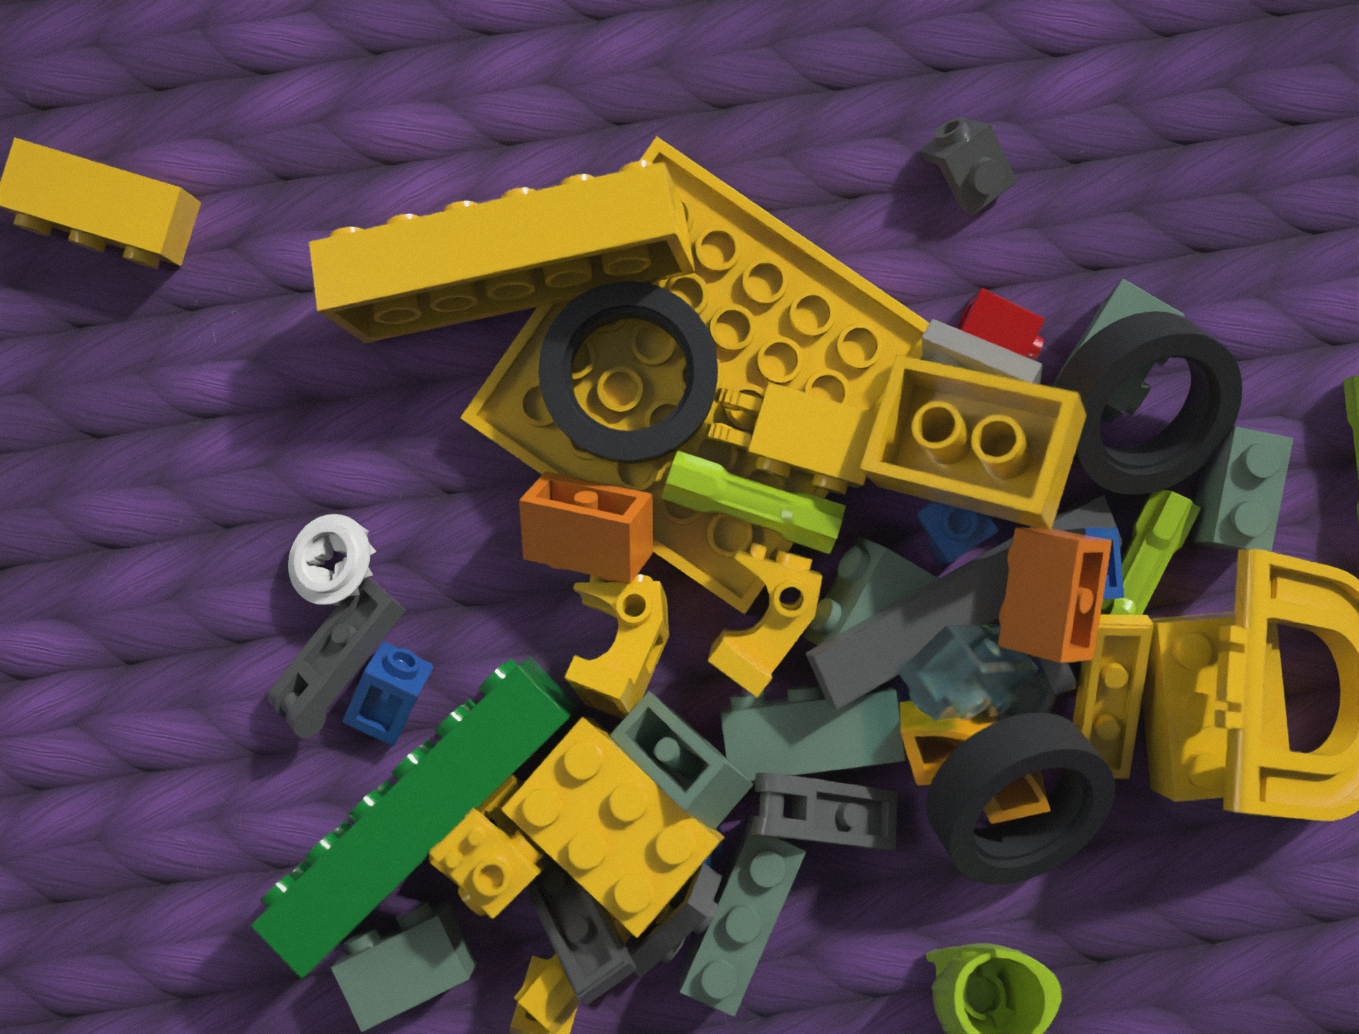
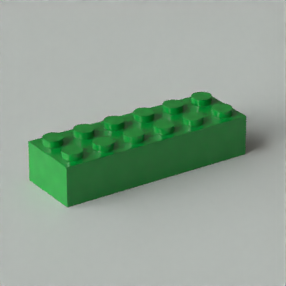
M529 657L520 664H517L511 658L508 662L500 665L478 687L485 697L477 705L469 699L463 705L457 707L434 730L442 738L436 745L428 739L394 768L391 774L398 780L394 786L386 780L376 790L371 791L348 813L347 816L355 823L353 826L345 820L333 832L328 833L304 856V859L310 866L303 861L259 900L267 910L251 926L302 979L430 854L429 851L437 843H440L465 818V815L473 807L475 809L479 807L569 719L578 705L532 657Z

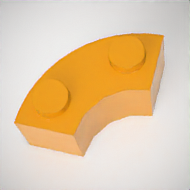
M921 699L900 702V733L916 784L931 785L938 769L958 746L978 731L1000 720L978 708L948 700ZM1040 770L1015 780L988 802L983 810L991 824L1050 811Z

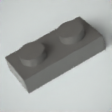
M704 862L647 929L638 937L634 936L628 952L637 968L634 973L641 978L659 961L668 964L680 950L685 937L692 931L697 935L701 934L716 915L719 905L713 900L722 876Z

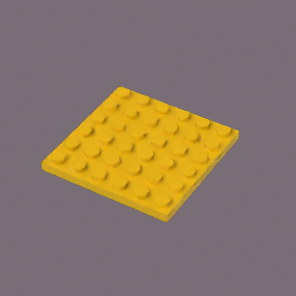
M656 136L639 161H649L654 164L665 163L684 207L695 273L649 284L662 287L679 296L697 312L705 323L712 337L717 355L718 379L716 389H729L762 399L768 382L878 414L896 355L921 359L923 356L922 336L930 323ZM574 299L538 306L460 418L540 474L550 472L651 493L653 501V552L745 615L765 584L757 575L735 560L734 554L737 550L750 553L752 543L766 546V558L776 560L778 550L788 552L794 543L785 540L776 531L721 513H701L662 500V494L677 450L720 464L732 474L787 492H806L825 499L829 491L812 486L814 476L791 469L789 478L755 469L757 459L745 456L747 450L713 441L703 436L706 423L725 424L734 430L752 435L757 418L756 415L723 408L715 401H713L707 418L696 434L682 447L662 458L644 463H617L598 458L581 449L566 436L551 417L543 400L539 383V358L544 338L555 318ZM639 319L612 321L593 331L580 346L572 369L573 389L581 408L598 423L622 431L645 429L665 419L680 402L688 379L686 360L675 339L661 327Z

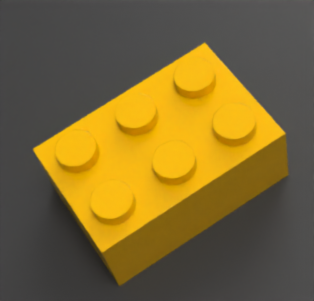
M896 355L860 470L877 487L1051 531L1085 422L1086 413L1079 393Z
M1234 611L1152 618L1150 620L1154 626L1142 695L1150 788L1152 791L1175 802L1224 798L1228 729L1217 728L1214 726L1215 710L1228 711L1229 708L1228 703L1216 701L1219 651L1232 650L1231 644L1219 641L1220 626L1234 625ZM1267 622L1261 746L1269 749L1290 751L1277 623Z
M582 717L501 810L634 936L638 937L647 929L725 837L716 829H711L686 813L610 737L611 733L594 718Z

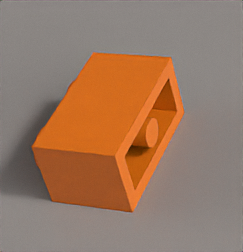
M544 472L519 499L524 560L546 564L554 569H567L598 576L606 581H619L631 584L653 553V501L651 493Z
M1015 528L1013 543L1009 548L1007 556L1009 573L1005 601L999 612L1001 628L998 646L1058 663L1093 660L1112 540L1056 529L1048 531L1040 528Z

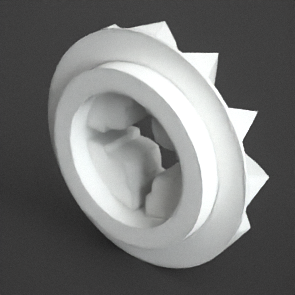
M340 514L324 515L306 525L296 537L288 561L290 580L298 594L311 603L340 606L341 601L348 596L360 595L359 585L364 578L373 575L369 569L370 556L377 552L369 544L367 538L369 531L352 518ZM333 549L347 555V557L343 558V561L335 564V573L326 568L317 567L333 558Z

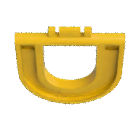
M1238 550L1234 625L1220 626L1219 637L1220 642L1231 644L1232 650L1219 651L1216 701L1228 703L1229 708L1228 711L1215 710L1214 722L1215 727L1228 729L1223 810L1320 821H1334L1348 817L1359 810V580L1344 570L1265 550ZM1267 622L1306 629L1315 633L1328 646L1337 666L1340 680V706L1337 720L1324 744L1310 753L1276 750L1261 746Z

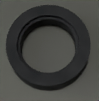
M637 281L604 284L590 289L571 301L550 326L544 338L539 358L540 389L545 405L555 423L581 449L598 458L617 463L634 464L653 461L669 455L686 444L700 429L708 416L715 396L718 379L715 346L705 323L697 312L674 293L656 285ZM639 319L661 327L675 339L686 360L688 379L680 402L665 419L645 429L622 431L598 423L581 408L574 393L572 369L580 346L593 331L612 321Z
M1152 311L1124 317L1094 334L1070 359L1058 380L1056 388L1079 393L1086 413L1073 461L1099 486L1116 493L1138 495L1157 492L1181 482L1198 471L1215 455L1235 424L1241 406L1243 385L1239 366L1234 356L1223 344L1182 316L1169 312ZM1171 357L1185 359L1190 369L1191 385L1187 398L1173 421L1159 434L1137 446L1122 449L1104 446L1100 436L1101 415L1108 399L1120 383L1135 370L1154 360Z
M1050 713L1020 714L983 728L969 737L948 756L938 769L929 787L926 813L932 829L957 869L963 875L985 884L1016 883L1037 877L1054 869L1075 855L1093 838L1106 820L1112 807L1115 795V780L1110 767L1079 728L1070 720ZM1065 768L1060 783L1048 798L1049 812L1026 816L1012 824L999 828L974 829L975 823L984 807L1007 785L1039 770Z

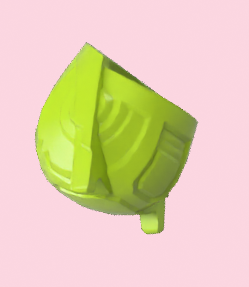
M976 943L934 949L926 953L927 960L934 962L936 965V979L931 985L933 1005L942 1029L947 1034H1043L1058 1012L1062 997L1061 985L1056 976L1044 965L1021 951L991 943Z

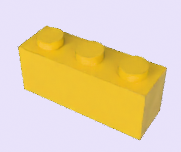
M15 137L0 181V207L16 215L13 222L15 226L44 236H50L52 228L69 232V242L104 253L106 244L125 249L123 258L153 269H158L160 260L182 266L201 205L199 200L181 187Z

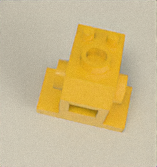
M752 543L750 553L737 550L734 554V559L757 575L766 585L769 592V607L763 618L751 628L732 631L724 627L711 644L708 661L755 697H758L772 679V672L815 617L822 575L818 571L810 570L812 563L810 558L778 550L776 560L765 557L766 546ZM795 587L799 589L800 595L798 599L792 603L781 601L779 596L785 588Z
M637 574L631 584L619 581L604 582V579L601 577L590 575V582L575 583L573 589L580 594L583 605L612 616L618 620L619 628L615 642L609 651L602 656L588 661L574 655L565 679L586 706L624 720L643 698L668 640L667 597L661 582L653 581L651 577Z
M513 773L476 809L473 807L465 815V818L440 843H437L429 851L430 863L460 887L458 893L464 903L476 914L484 916L488 913L492 919L544 869L541 860L545 855L544 850L501 810L524 784ZM491 817L499 826V828L489 821Z

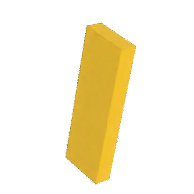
M1100 614L1094 659L1081 661L1073 723L1107 763L1113 773V777L1116 779H1129L1154 626L1148 615Z

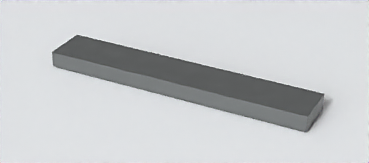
M1091 493L1057 512L1052 529L1065 531L1079 528H1117L1105 495ZM1119 534L1120 547H1122L1123 542ZM1014 537L806 652V656L828 705L838 710L998 618L1000 608L1005 601L1009 573L1007 556Z

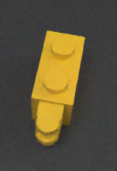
M768 382L762 399L729 389H716L713 401L720 404L721 407L753 414L757 418L752 435L734 430L725 424L706 423L703 436L747 450L745 456L757 459L755 469L771 475L789 478L792 469L814 476L812 486L841 495L846 494L848 486L858 488L864 485L866 475L860 470V466L877 414Z

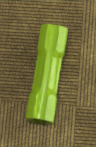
M678 450L661 498L662 500L701 513H721L776 531L787 541L826 554L831 553L838 537L846 507L845 505L806 492H787L732 474L720 464Z
M1163 489L1148 494L1132 526V538L1121 558L1124 598L1103 599L1101 614L1143 615L1172 555L1183 546L1201 510L1199 506L1195 505L1190 499L1173 491Z

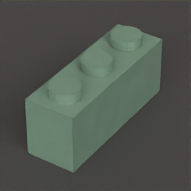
M819 684L791 687L787 689L788 698L765 701L764 692H761L758 697H755L750 692L730 696L731 705L719 707L725 758L750 781L755 780L756 773L800 775L905 761L903 740L900 733L896 690L888 685H879L838 710L828 705Z
M748 814L721 875L722 878L713 900L719 905L717 913L708 927L701 934L695 935L680 969V993L734 1017L807 852L803 842L800 840L753 836V816Z

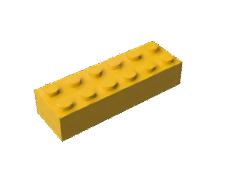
M636 161L624 165L617 173L599 177L584 174L574 175L561 181L559 186L537 191L531 188L512 189L505 192L501 199L479 204L471 201L455 202L447 205L443 212L421 217L413 214L397 215L388 219L385 225L368 229L357 227L339 228L332 231L328 238L309 242L317 311L363 343L577 298L590 289L608 283L621 281L651 283L695 273L684 207L664 162L654 164L649 161Z

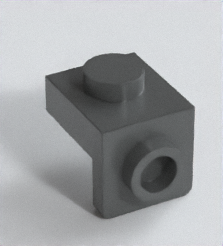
M965 117L951 119L939 126L933 133L934 138L920 148L924 160L939 165L961 210L970 215L976 214L1018 182L991 124Z

